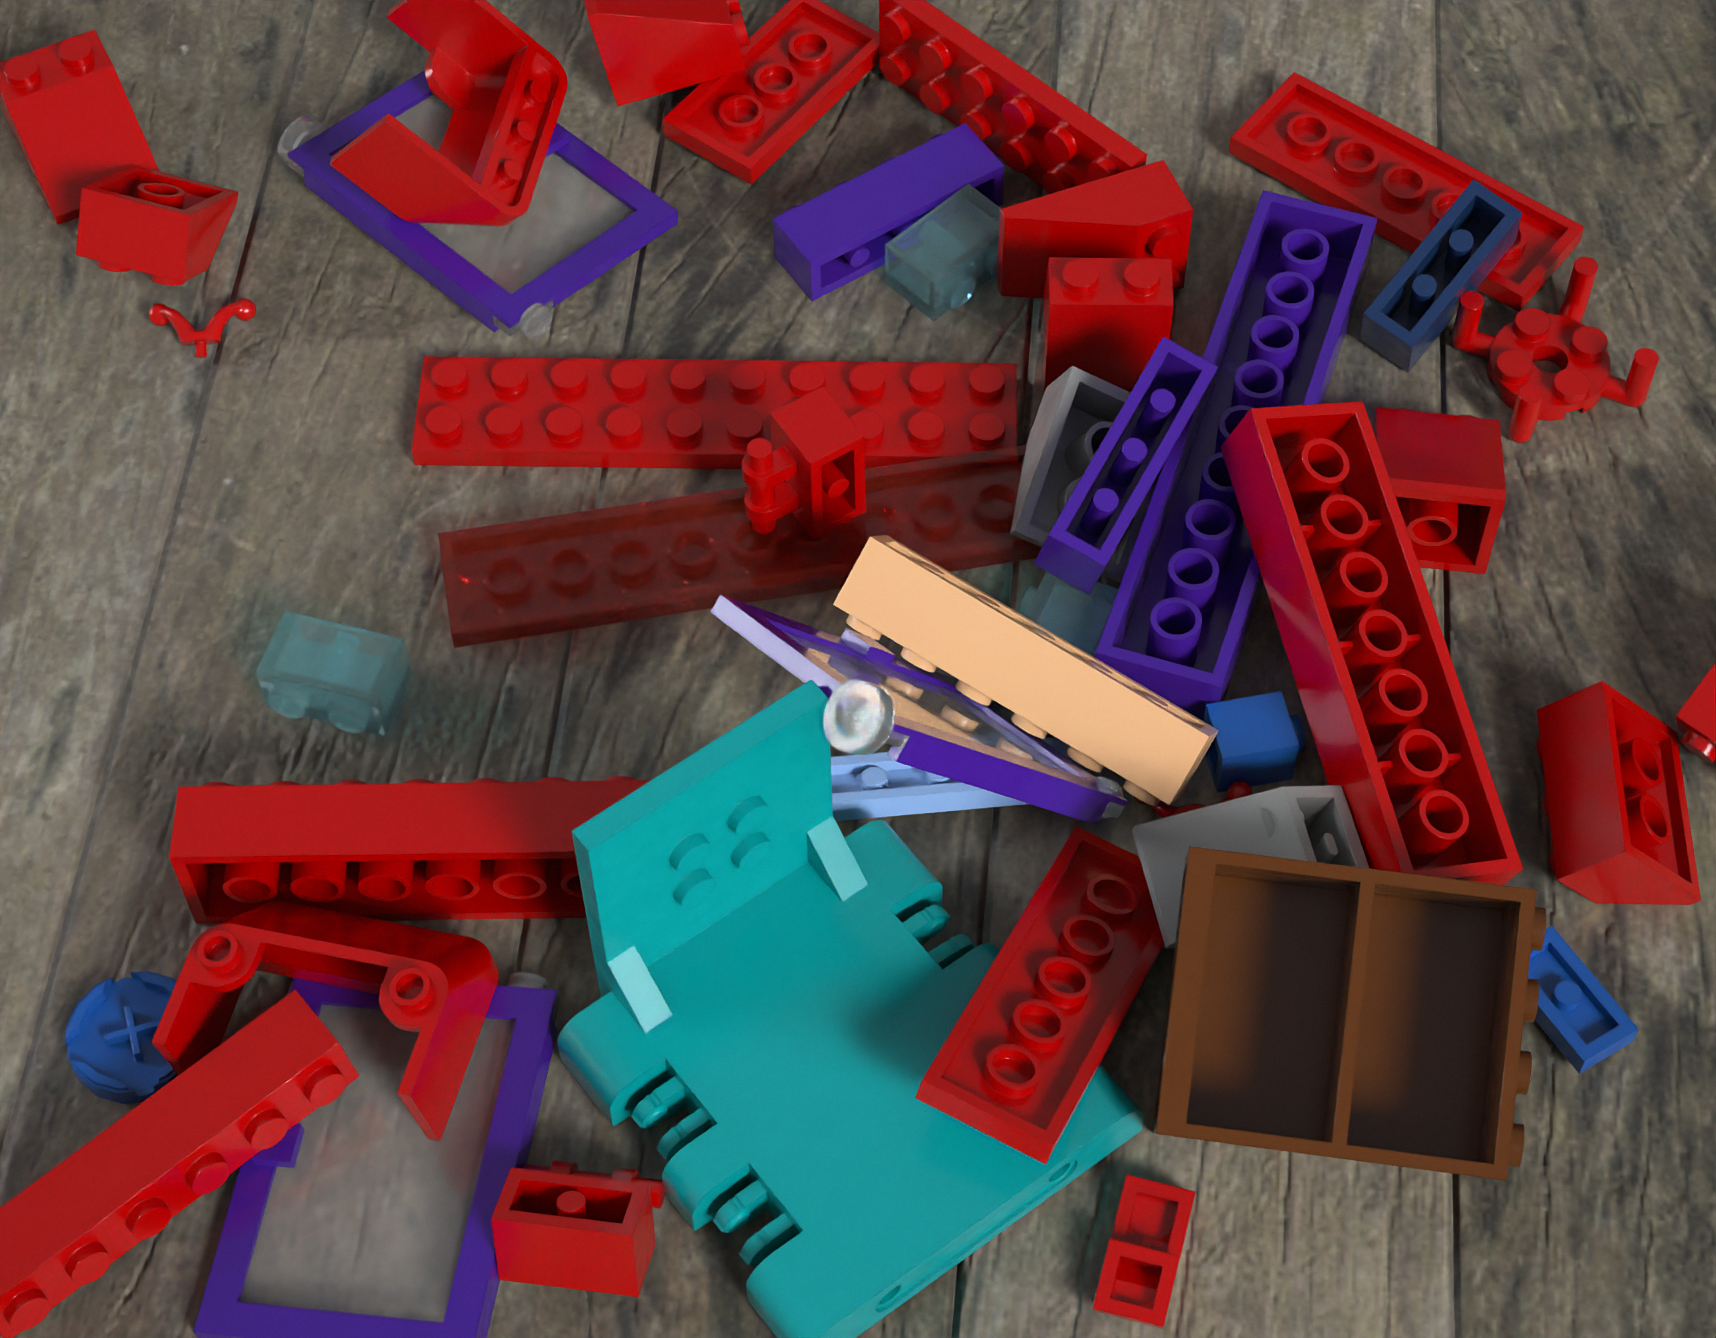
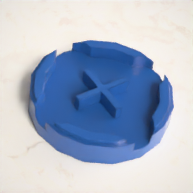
M150 971L131 972L132 977L122 978L114 982L112 977L95 985L76 1004L65 1030L67 1056L79 1082L97 1097L121 1104L143 1102L178 1076L152 1044L154 1034L177 982L172 977Z

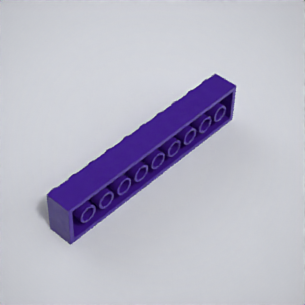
M1264 190L1202 357L1218 366V369L1164 462L1095 654V658L1202 721L1204 720L1206 704L1225 700L1264 583L1220 447L1251 408L1323 404L1369 265L1378 219Z

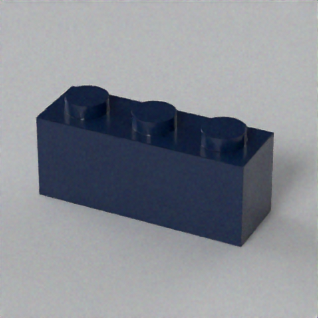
M1473 179L1363 313L1360 339L1408 373L1456 315L1461 295L1467 291H1475L1514 244L1522 212Z

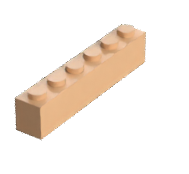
M888 535L869 537L833 604L849 614L846 623L856 631L875 640H880L882 634L903 646L900 655L908 662L932 673L939 667L959 679L955 687L965 696L987 706L994 700L1014 712L1011 721L1016 726L1041 739H1045L1048 733L1070 745L1066 753L1074 761L1096 772H1101L1105 766L1126 779L1123 788L1127 792L1153 806H1157L1160 800L1170 805L1181 797L1219 731Z

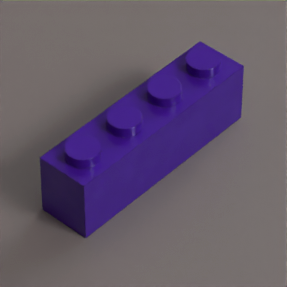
M964 123L944 134L935 135L926 143L898 157L889 158L879 166L849 181L841 182L831 190L801 205L793 206L783 214L773 218L774 257L809 299L814 301L1002 205L1004 164Z
M1162 337L1047 536L1034 562L1036 566L1090 595L1217 371L1218 366L1166 337Z

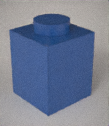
M1282 691L1206 704L1203 721L1219 730L1205 754L1217 793L1227 791L1228 787L1235 781H1244L1252 787L1291 780L1293 778L1297 754L1305 750V735L1300 717L1297 714L1289 715Z

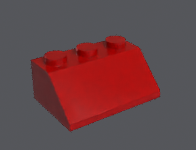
M1600 681L1536 710L1540 736L1537 739L1536 748L1539 758L1543 763L1546 793L1543 796V806L1550 821L1553 846L1550 852V864L1556 880L1595 904L1691 905L1701 901L1676 731L1604 681Z

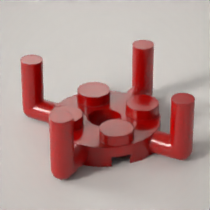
M1580 257L1575 260L1565 298L1558 315L1547 314L1537 308L1523 309L1517 313L1515 320L1506 324L1496 336L1477 331L1484 305L1483 296L1475 291H1467L1460 297L1451 342L1458 350L1488 359L1486 367L1488 379L1490 382L1493 379L1500 390L1499 398L1506 406L1513 410L1508 434L1511 440L1516 443H1524L1531 438L1538 420H1563L1566 413L1583 408L1582 413L1592 409L1601 397L1629 407H1639L1646 401L1659 361L1658 354L1652 349L1641 348L1635 352L1627 380L1610 375V357L1607 351L1608 340L1606 335L1596 327L1585 326L1580 323L1587 308L1598 270L1597 262L1590 257ZM1538 361H1551L1560 366L1562 370L1558 373H1547L1538 369L1534 363Z

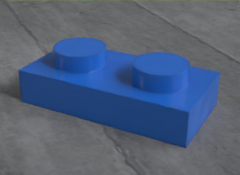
M1553 926L1548 927L1545 931L1542 950H1532L1530 954L1528 978L1539 981V1000L1535 1021L1580 1074L1632 1043L1639 1029Z

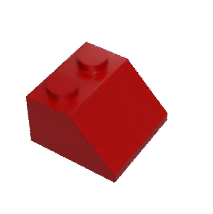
M132 165L82 187L76 255L97 260V266L107 271L128 272L136 270L150 274V279L158 284L168 286L183 285L185 281L208 270L238 202L239 191Z

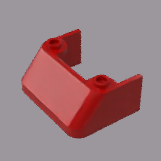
M401 0L389 10L386 18L430 52L425 65V76L428 86L437 98L453 109L439 152L388 113L333 155L330 165L399 218L407 222L507 226L525 214L529 208L567 92L568 80L560 62L550 52L486 0Z
M273 901L260 905L207 929L194 941L152 1039V1044L178 1075L220 1045L244 984L254 975L255 971L379 995L380 1007L391 1024L402 1030L419 1033L397 1094L427 1139L441 1141L498 984L499 971L497 964L488 948L481 941L467 936L284 901Z

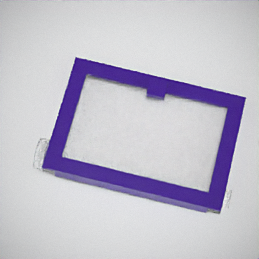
M425 70L330 128L313 115L301 116L285 129L278 143L277 153L279 159L290 169L304 177L307 188L490 330L496 332L501 329L508 336H512L520 331L529 339L540 337L551 324L552 312L550 309L678 224V210L557 122L529 208L525 214L509 225L497 227L411 223L399 218L332 167L330 161L333 155L388 113L439 152L453 109L431 92L425 76Z
M721 594L711 610L713 615L804 683L810 679L814 681L829 698L824 711L823 726L828 741L838 750L858 756H865L877 751L884 743L892 745L887 755L898 763L1095 825L1098 824L1100 818L1112 816L1119 818L1128 802L1123 798L1122 788L1116 781L1105 777L1095 778L1042 739L1016 726L1011 721V717L993 704L983 705L965 696L956 689L955 686L958 682L956 678L936 671L934 673L925 671L906 660L897 658L895 654L869 636L846 628L842 636L839 637Z
M529 972L513 973L509 976L507 986L497 985L441 1141L427 1139L397 1094L419 1033L402 1030L391 1024L380 1007L379 995L294 978L290 993L296 990L340 1043L359 1077L347 1085L341 1095L333 1102L318 1107L290 1128L283 1139L269 1149L261 1150L240 1166L193 1330L197 1338H487L500 1283L491 1217L510 1168L524 1169L528 1161L558 1031L555 1025L560 1004L557 990L549 989V983L546 979Z

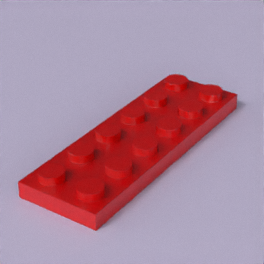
M879 0V71L883 73L889 82L901 86L921 100L931 112L942 115L957 127L966 123L992 152L1001 157L1012 170L1022 172L1043 187L1048 194L1146 165L1147 154L926 0Z
M1295 72L1230 137L1228 153L1323 205L1378 218L1375 233L1412 254L1472 180H1476L1522 212L1516 241L1477 288V290L1517 312L1523 309L1577 247L1582 238L1584 226Z
M1075 826L924 1075L917 1091L916 1099L1046 1165L1165 945L1139 856Z

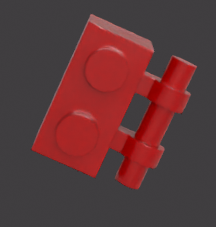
M822 386L802 397L791 398L779 409L771 412L772 445L764 438L753 439L748 443L747 454L742 459V478L744 483L749 486L744 494V508L747 517L752 521L753 529L761 534L770 533L775 529L777 519L792 512L814 540L865 513V436L827 389Z
M554 1160L550 1167L526 1164L524 1169L511 1167L491 1217L499 1280L639 1297L656 1245L652 1208L660 1209L663 1205L665 1190L662 1180L639 1177V1171L636 1169L616 1167L612 1174L578 1170L576 1162Z

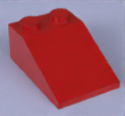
M95 29L0 62L1 107L57 225L79 217L82 187L132 165L159 171L115 68Z
M1164 160L1000 209L997 289L1001 296L1043 298L1049 257L1172 259L1173 291L1184 288L1193 208Z

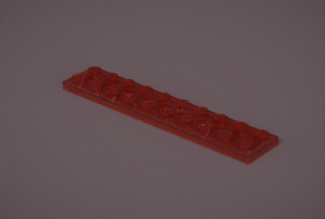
M1027 445L865 469L866 512L814 540L792 512L777 519L776 527L772 532L767 534L756 532L744 508V494L749 486L438 533L454 648L712 609L720 594L744 603L842 589L871 536L888 535L949 572L1036 559L1041 547L1010 534Z

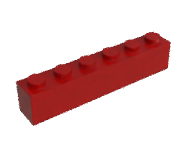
M296 990L286 995L0 1207V1336L2 1338H14L20 1332L39 1324L53 1307L82 1285L89 1284L100 1278L108 1270L110 1264L142 1240L151 1238L161 1232L171 1218L200 1196L218 1189L237 1168L261 1150H266L276 1145L283 1139L290 1128L318 1107L333 1102L341 1095L347 1085L359 1077L340 1043Z

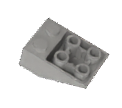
M1342 785L1282 786L1139 824L1132 829L1166 949H1174L1184 862L1189 846L1369 869Z

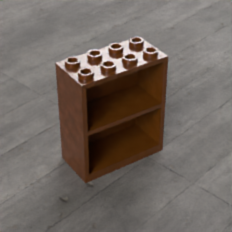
M1189 846L1184 862L1153 1133L1507 1181L1509 1166L1520 1167L1524 1148V1124L1513 1123L1516 1095L1527 1094L1531 1078L1532 1054L1530 1051L1521 1050L1524 1023H1533L1535 1021L1539 1000V981L1528 978L1530 954L1532 950H1542L1546 931V908L1535 907L1537 889Z

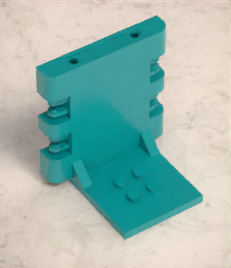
M812 679L571 831L601 998L576 1014L564 1026L557 1040L560 1059L613 1127L630 1115L639 1127L647 1129L659 1125L661 1121L668 1119L684 1107L690 1113L688 1117L680 1121L677 1126L672 1127L661 1138L656 1149L665 1160H669L662 1172L665 1195L694 1232L712 1219L721 1232L730 1233L740 1229L766 1210L774 1220L764 1226L759 1232L753 1234L743 1245L739 1255L748 1266H757L746 1283L747 1300L777 1338L858 1337L1142 1131L1143 1111L1101 1064L1046 1165L915 1098L924 1075L1000 950L993 943L976 946L968 936L959 934L951 937L947 942H943L928 953L923 948V945L939 934L950 918L949 914L941 906L943 893L941 883L884 820L871 821L844 838L833 817L829 698Z

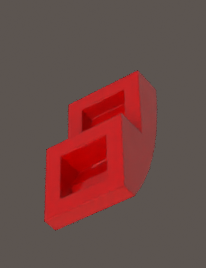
M1126 1174L1094 1300L1093 1311L1161 1329L1164 1328L1195 1199V1191Z

